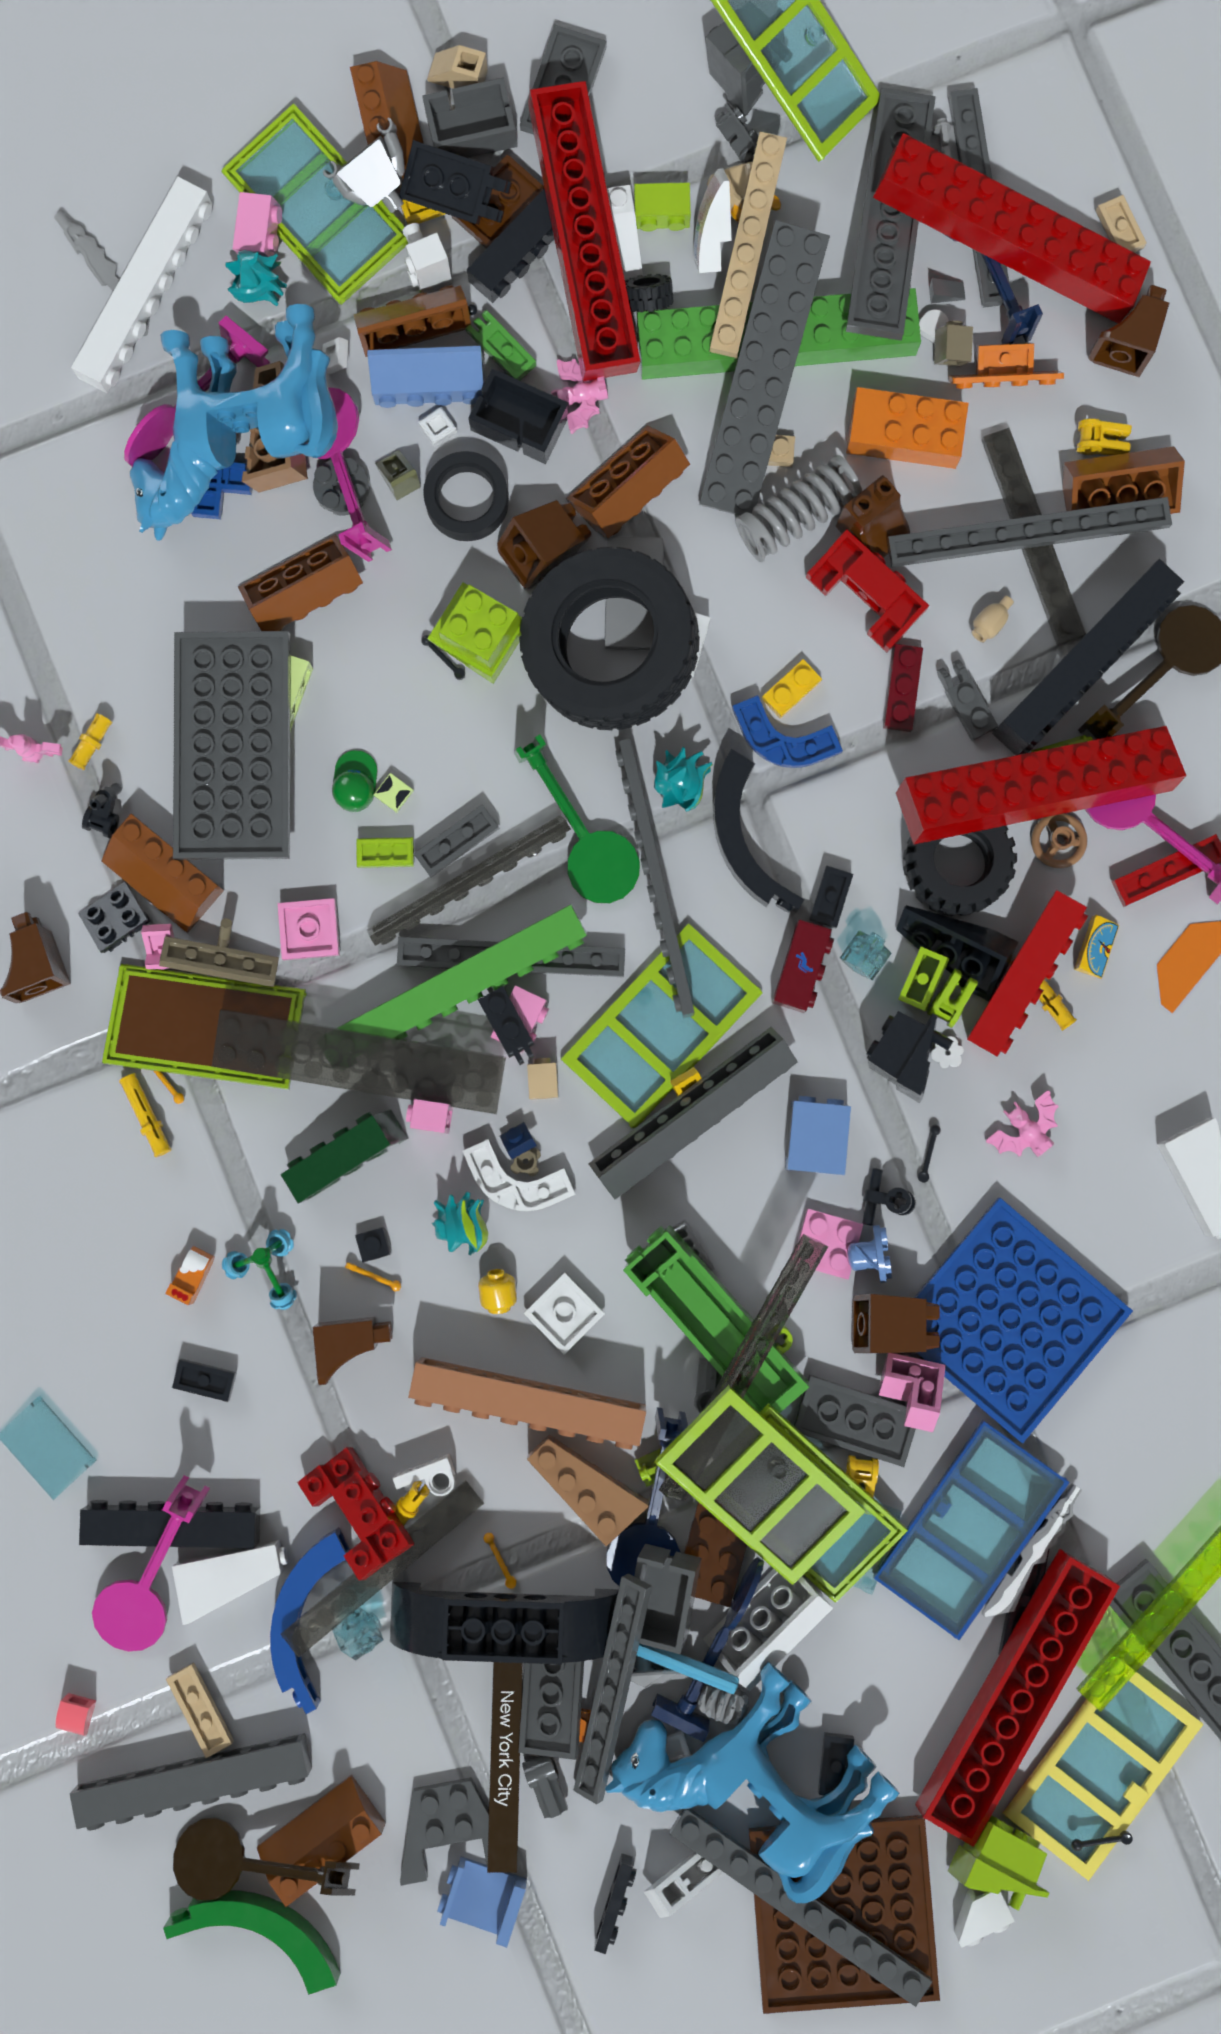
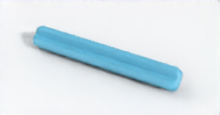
M639 1644L637 1656L730 1694H734L738 1687L739 1678L737 1676L682 1654Z

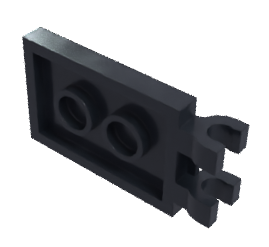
M413 140L399 197L479 225L481 216L501 223L504 211L488 206L491 193L494 189L509 194L512 183L492 176L494 167Z

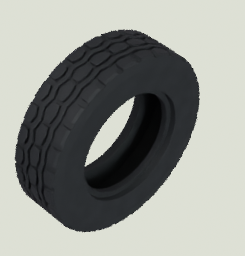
M600 547L597 550L589 549L560 562V565L551 569L533 590V595L528 599L523 611L525 613L524 617L521 619V636L519 637L520 652L523 653L521 658L534 687L562 716L591 729L597 727L598 730L612 731L613 728L617 730L632 728L633 725L639 726L650 721V718L657 717L666 711L667 707L670 704L672 705L680 697L681 691L687 687L692 677L691 673L695 670L698 660L697 652H699L700 637L698 635L697 618L679 581L656 559L652 560L649 555L639 551L633 552L632 549L616 547V549L612 547ZM609 598L629 599L645 607L651 613L653 619L654 637L647 657L637 669L623 678L605 682L586 679L572 670L567 657V638L574 621L587 607Z

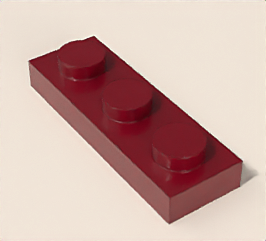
M895 644L884 729L906 732L913 730L923 654L922 647Z

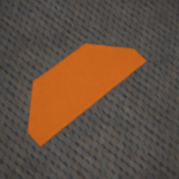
M1221 921L1190 924L1157 964L1161 1005L1171 1013L1176 1010L1220 956Z

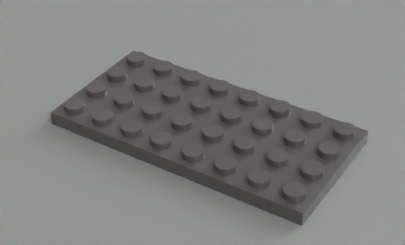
M289 631L174 632L173 859H290Z

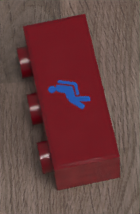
M798 920L772 1000L773 1004L801 1013H805L808 1007L813 1008L818 993L813 991L816 980L821 982L826 965L821 963L824 954H830L834 938L830 937L831 929Z

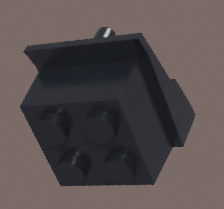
M898 1011L895 1017L889 1015L881 1029L883 1031L881 1040H874L866 1053L868 1055V1064L870 1069L895 1084L896 1090L920 1103L923 1099L930 1072L928 1057L932 1042L948 1051L954 1041L935 1030L937 1015L932 1013L927 1024L924 1025Z

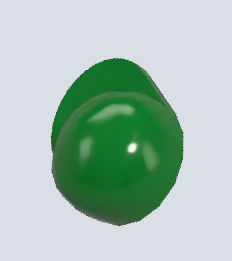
M359 750L349 751L343 754L336 763L332 796L336 804L343 810L360 812L366 809L374 799L378 770L374 759L366 752Z

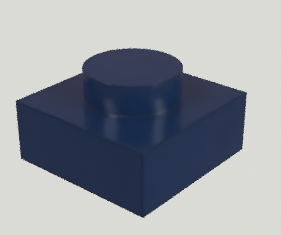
M525 1122L510 1128L507 1132L500 1135L511 1159L537 1146Z

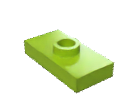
M356 838L357 868L414 867V838Z

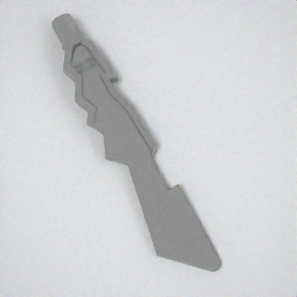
M63 211L58 212L54 219L64 230L66 238L76 253H81L84 256L87 266L102 286L108 285L114 291L120 280L116 277L117 265L105 258L104 249L98 248L96 240L87 236L82 226L70 221ZM150 317L146 322V331L143 336L148 335Z

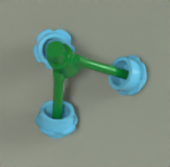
M275 1229L268 1235L266 1248H257L250 1257L243 1253L232 1251L222 1260V1269L225 1270V1275L233 1280L237 1277L243 1278L249 1270L250 1263H255L257 1267L264 1269L273 1285L269 1292V1297L271 1300L270 1305L274 1309H288L297 1298V1292L292 1290L289 1284H279L270 1267L272 1263L271 1254L274 1256H286L293 1249L294 1241L291 1239L290 1233L284 1229L279 1231Z

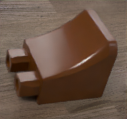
M1150 285L1147 295H1142L1134 310L1123 321L1100 333L1090 351L1089 360L1094 364L1140 377L1156 352L1170 304L1164 301L1167 290Z
M884 475L880 476L844 506L835 526L841 534L847 529L872 553L877 552L883 558L889 554L887 543L889 536L910 534V528L901 506V495Z
M558 500L514 516L498 541L497 550L524 588L532 587L551 569L559 566L560 562L574 556L592 535L587 525L581 524L576 527L572 520L575 518L576 512L570 502L560 505Z
M29 912L12 917L11 920L15 931L9 933L11 963L7 978L0 990L2 998L17 1004L70 985L71 982L52 932L42 927L40 919L31 917Z
M878 1294L855 1295L852 1300L853 1352H926V1349L939 1348L940 1335L938 1332H926V1320H938L940 1317V1306L926 1302V1299Z
M375 1317L319 1322L314 1325L313 1336L318 1384L326 1385L342 1365L362 1353L375 1350L378 1343L391 1342V1339H393L391 1321L376 1323Z

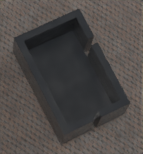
M492 368L481 390L482 397L478 396L468 417L470 430L519 452L520 448H523L524 455L546 464L567 422L569 403Z

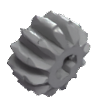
M705 1684L699 1695L698 1705L700 1711L705 1713L707 1717L723 1722L725 1725L728 1723L731 1725L740 1723L744 1716H746L749 1708L747 1707L749 1703L748 1695L741 1691L739 1687H737L734 1694H730Z

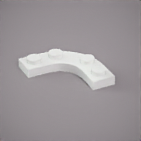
M489 1139L462 1151L480 1189L491 1200L506 1208L517 1211H535L576 1195L564 1168L531 1182L513 1179L501 1167Z

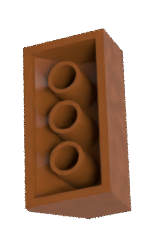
M379 61L350 67L367 145L371 144L380 135L384 139L377 129V124L380 123L383 129L387 130L390 126L387 118H391L397 126L396 134L403 150L406 171L413 140L423 143L407 70Z
M452 285L445 286L434 293H419L412 299L404 301L393 300L388 302L386 306L375 309L368 307L362 309L357 314H353L365 357H368L367 350L397 349L465 330L468 325H471L468 304L461 285L456 287Z
M647 425L572 492L566 500L571 503L574 509L596 532L606 538H610L618 533L629 519L638 515L650 500L659 496L671 481L679 478L690 463L675 438Z
M1172 446L1064 462L1063 494L1066 511L1168 497L1170 513H1180L1185 460L1177 449Z
M334 534L238 586L260 630L281 631L285 625L294 620L298 621L305 618L309 612L318 607L329 605L333 599L342 594H349L355 591L359 585L363 584V581L337 535Z
M130 814L114 832L101 862L186 933L194 927L224 891L189 860L173 859V847L133 814Z
M350 1775L257 1846L260 1860L320 1869L321 1866H325V1861L346 1862L382 1835L386 1822L355 1778ZM266 1874L268 1883L285 1907L317 1884L315 1881Z

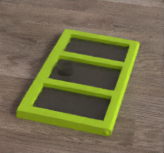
M729 1385L655 1460V1464L792 1585L866 1512L863 1506Z

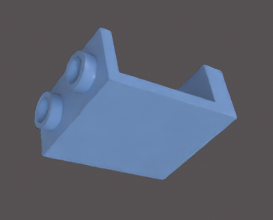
M799 1096L798 1101H791V1107H793L789 1154L788 1158H786L785 1170L845 1175L851 1106H844V1100L827 1099V1104L815 1103L816 1098Z
M460 1857L458 1866L452 1865L447 1879V1883L451 1884L449 1894H442L437 1912L442 1913L440 1925L446 1926L447 1919L450 1918L497 1934L496 1944L507 1948L526 1891L527 1879L511 1873H487V1865Z

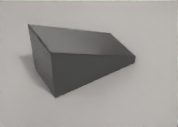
M932 278L929 285L931 304L965 300L964 282Z

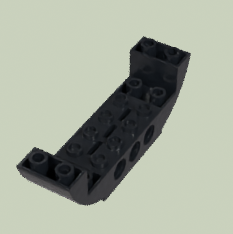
M392 1582L390 1642L404 1651L445 1661L562 1664L603 1658L619 1589H595V1596L425 1591L421 1590V1583Z

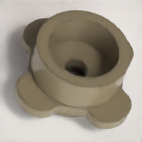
M533 1148L514 1158L511 1171L514 1174L523 1172L528 1173L529 1176H535L539 1171L537 1161L541 1157L540 1151ZM527 1158L528 1163L524 1164L523 1159Z

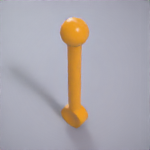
M153 1071L174 1096V1102L176 1104L183 1103L184 1095L175 1090L162 1072Z
M347 1262L345 1268L390 1286L394 1292L401 1289V1283L397 1280L390 1281L350 1262Z
M488 1532L483 1536V1540L489 1544L506 1578V1587L513 1589L516 1586L517 1580L514 1576L510 1575L494 1543V1535Z

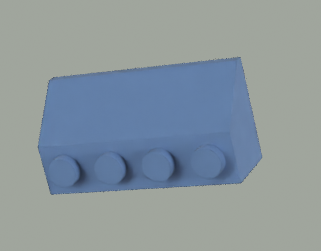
M481 346L367 350L371 391L375 405H380L384 408H392L396 404L419 407L424 403L446 406L452 402H463L473 405L476 403L478 396L482 397L481 390L485 384V371Z

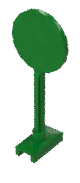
M539 734L535 737L533 743L528 744L523 749L521 746L518 747L514 755L519 763L528 761L533 770L536 769L579 838V841L573 846L568 857L567 874L572 887L581 897L594 903L610 904L623 899L634 889L639 877L640 860L635 847L625 837L612 831L588 832L546 765L548 761L541 752L546 743Z

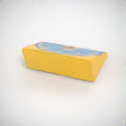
M1099 915L1091 917L1074 970L1102 979L1119 928L1118 924Z

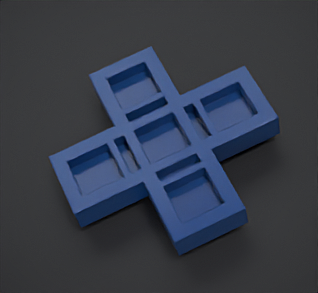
M233 462L228 468L218 470V473L211 479L209 488L201 502L191 513L192 516L221 520L224 493L252 495V488L242 482L243 471H246L247 464Z

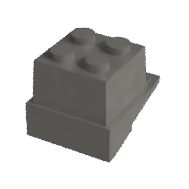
M748 2L742 8L735 10V13L752 39L755 40L782 14V11L778 8L775 14L768 19ZM723 22L719 26L714 27L706 36L709 74L727 93V101L734 108L738 107L746 116L763 94L762 87L765 82L726 23ZM783 29L761 50L773 70L776 69L780 61L787 63L792 56L783 46Z

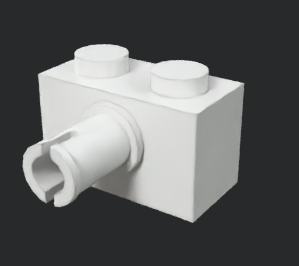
M412 223L404 227L403 234L408 242V245H406L408 257H405L404 261L412 286H418L421 293H429L451 284L452 279L448 257L438 234L435 233L424 238L418 223Z

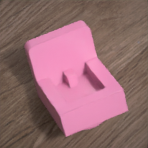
M143 925L141 934L147 954L145 959L146 969H166L167 967L159 966L165 936L174 938L172 925Z

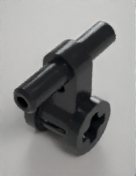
M113 783L109 787H103L90 800V806L86 809L82 819L83 829L88 831L93 829L103 833L104 837H112L119 824V815L113 813L116 796L122 791L120 784Z
M871 1169L868 1190H865L863 1201L866 1202L862 1221L864 1225H874L877 1204L886 1205L891 1212L901 1216L912 1213L916 1206L914 1195L903 1188H893L888 1193L879 1192L883 1173L882 1169ZM902 1195V1198L906 1199V1205H900L899 1209V1205L895 1204V1199H900Z

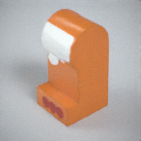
M193 1246L186 1255L182 1267L179 1268L165 1294L186 1305L194 1304L211 1269L215 1256Z

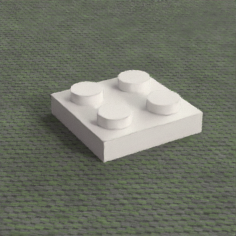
M564 1272L524 1314L565 1354L605 1315V1312Z

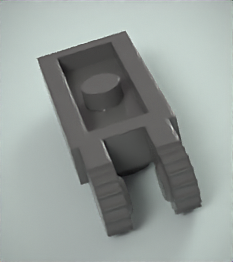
M958 659L952 662V665L961 683L954 686L949 673L944 667L937 670V675L946 690L945 694L970 739L973 741L996 729L998 724L972 678H969L966 668Z

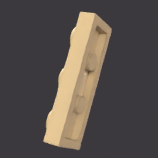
M193 1662L166 1678L205 1758L230 1746L234 1739L195 1663Z

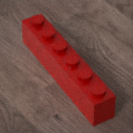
M1058 890L1054 892L967 1040L998 1057L1000 1052L1007 1053L1014 1039L1010 1038V1035L1015 1027L1018 1029L1022 1028L1029 1016L1025 1013V1010L1030 1003L1034 1005L1037 1003L1044 991L1039 988L1045 978L1048 980L1052 978L1059 966L1054 963L1060 953L1065 955L1074 940L1069 938L1075 928L1080 930L1089 915L1084 913L1087 909L1085 905Z

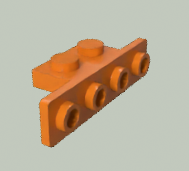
M1035 343L977 345L976 374L949 375L948 381L956 384L958 389L973 388V383H984L983 387H1000V382L1011 381V386H1027L1028 380H1039L1040 385L1056 384V379H1064V372H1033Z

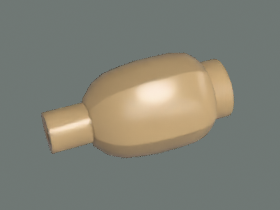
M1005 596L999 604L988 605L979 613L974 620V629L972 630V635L975 639L985 642L987 639L994 638L1001 631L1008 620L1009 614L1007 610L1014 603L1010 597Z

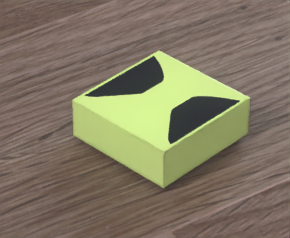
M390 773L375 792L374 797L395 813H398L414 791Z

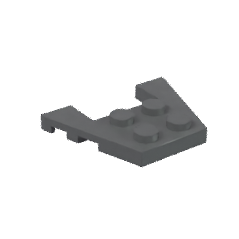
M471 1777L414 1788L400 1877L401 1886L427 1881L428 1875L423 1849L482 1839L487 1865L489 1810Z

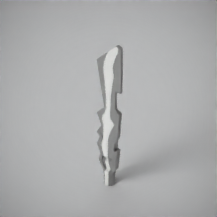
M1072 1483L1065 1495L1057 1500L1045 1517L1046 1521L1036 1530L1020 1553L1022 1560L1013 1574L1009 1575L1006 1573L983 1608L982 1615L984 1617L1014 1612L1034 1564L1046 1562L1048 1549L1055 1546L1057 1538L1065 1532L1066 1521L1073 1516V1504L1082 1489Z

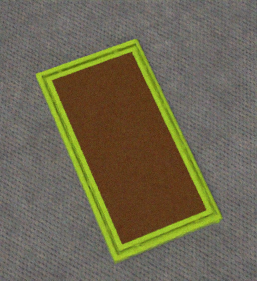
M120 964L102 1063L290 1090L304 1001L307 995L306 989L279 985L270 987L215 976L165 969H146L144 966Z

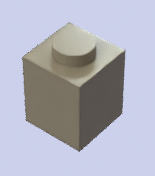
M948 321L945 326L935 331L934 365L960 367L971 362L973 327L963 326L962 321Z

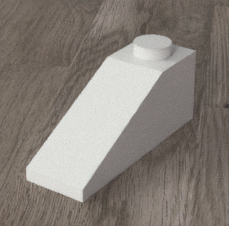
M630 185L607 188L624 279L637 278L638 275H643L631 187Z
M695 1852L647 1888L644 1894L660 1918L669 1917L721 1875L723 1871Z

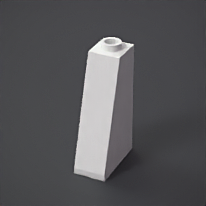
M1207 1118L1158 1143L1157 1146L1204 1235L1220 1239L1221 1134L1216 1118Z
M280 1539L260 1543L255 1548H236L177 1561L172 1566L182 1624H189L280 1575L286 1568L285 1565L288 1564L287 1549L281 1546Z

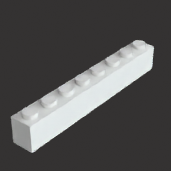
M177 176L71 366L78 379L107 394L111 386L114 387L117 384L121 368L124 363L131 359L136 341L141 339L146 331L147 320L157 312L161 296L164 291H168L171 287L176 269L183 265L186 251L190 244L195 243L201 224L209 218L212 212V203L207 191Z

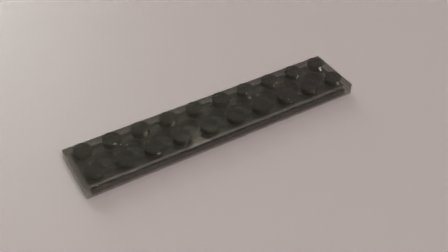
M221 1009L212 1067L413 1101L417 1099L450 1104L451 1107L497 1114L506 1056Z

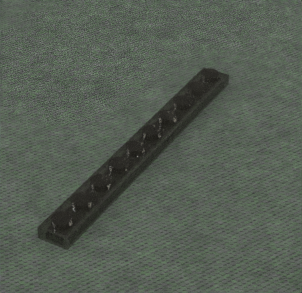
M805 1234L801 1236L706 1407L728 1385L744 1398L827 1251L828 1246ZM731 1405L674 1462L695 1482L736 1412V1409ZM666 1475L659 1488V1491L666 1497L685 1501L689 1495L669 1475Z

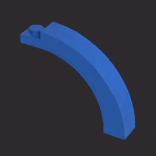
M339 1527L316 1542L299 1560L281 1588L272 1616L270 1649L276 1679L282 1693L291 1688L294 1689L292 1692L294 1701L299 1708L303 1707L305 1714L316 1710L321 1700L303 1664L299 1645L300 1618L306 1599L315 1583L334 1566L345 1561L346 1559L343 1555L350 1551Z

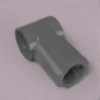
M700 1357L696 1395L694 1398V1406L699 1413L703 1411L700 1406L701 1398L705 1395H712L716 1398L722 1392L723 1377L706 1358Z
M538 1756L523 1762L522 1766L527 1783L531 1789H534L544 1819L554 1818L568 1810L566 1799L558 1781L559 1774L554 1758Z

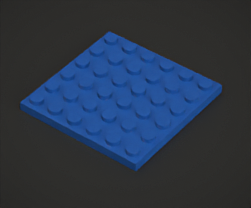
M998 1197L914 1297L926 1299V1302L940 1306L939 1319L926 1320V1332H938L940 1335L939 1348L926 1349V1352L916 1353L926 1361L946 1365L944 1377L1023 1444L1133 1310L1003 1199Z

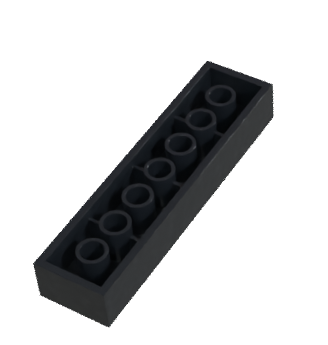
M1159 558L1007 716L992 734L1014 755H1019L1023 750L1028 753L1045 736L1042 730L1047 734L1103 676V673L1181 594L1177 589L1185 581Z

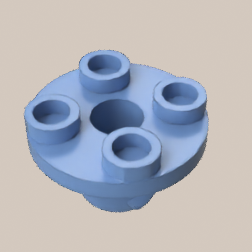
M874 1225V1239L872 1241L851 1243L847 1252L848 1262L854 1271L878 1270L880 1283H887V1279H892L890 1256L883 1255V1251H888L886 1227L880 1228L879 1225Z

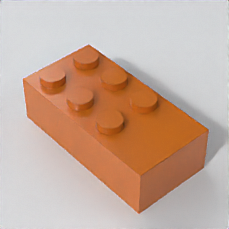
M857 387L852 405L846 454L956 469L962 456L969 403Z

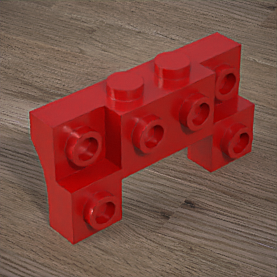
M846 529L821 559L807 572L806 579L825 596L840 581L850 588L881 617L868 630L867 635L888 653L907 633L909 628L927 611L930 605L906 584L907 581L898 571L893 572L885 565L886 561L879 553H872Z
M353 1447L344 1448L327 1463L318 1465L297 1482L312 1507L320 1506L333 1496L360 1538L361 1542L343 1555L359 1581L366 1580L385 1564L415 1544L395 1514L396 1507L388 1497H384L379 1489L381 1486L379 1480L373 1473L368 1472Z

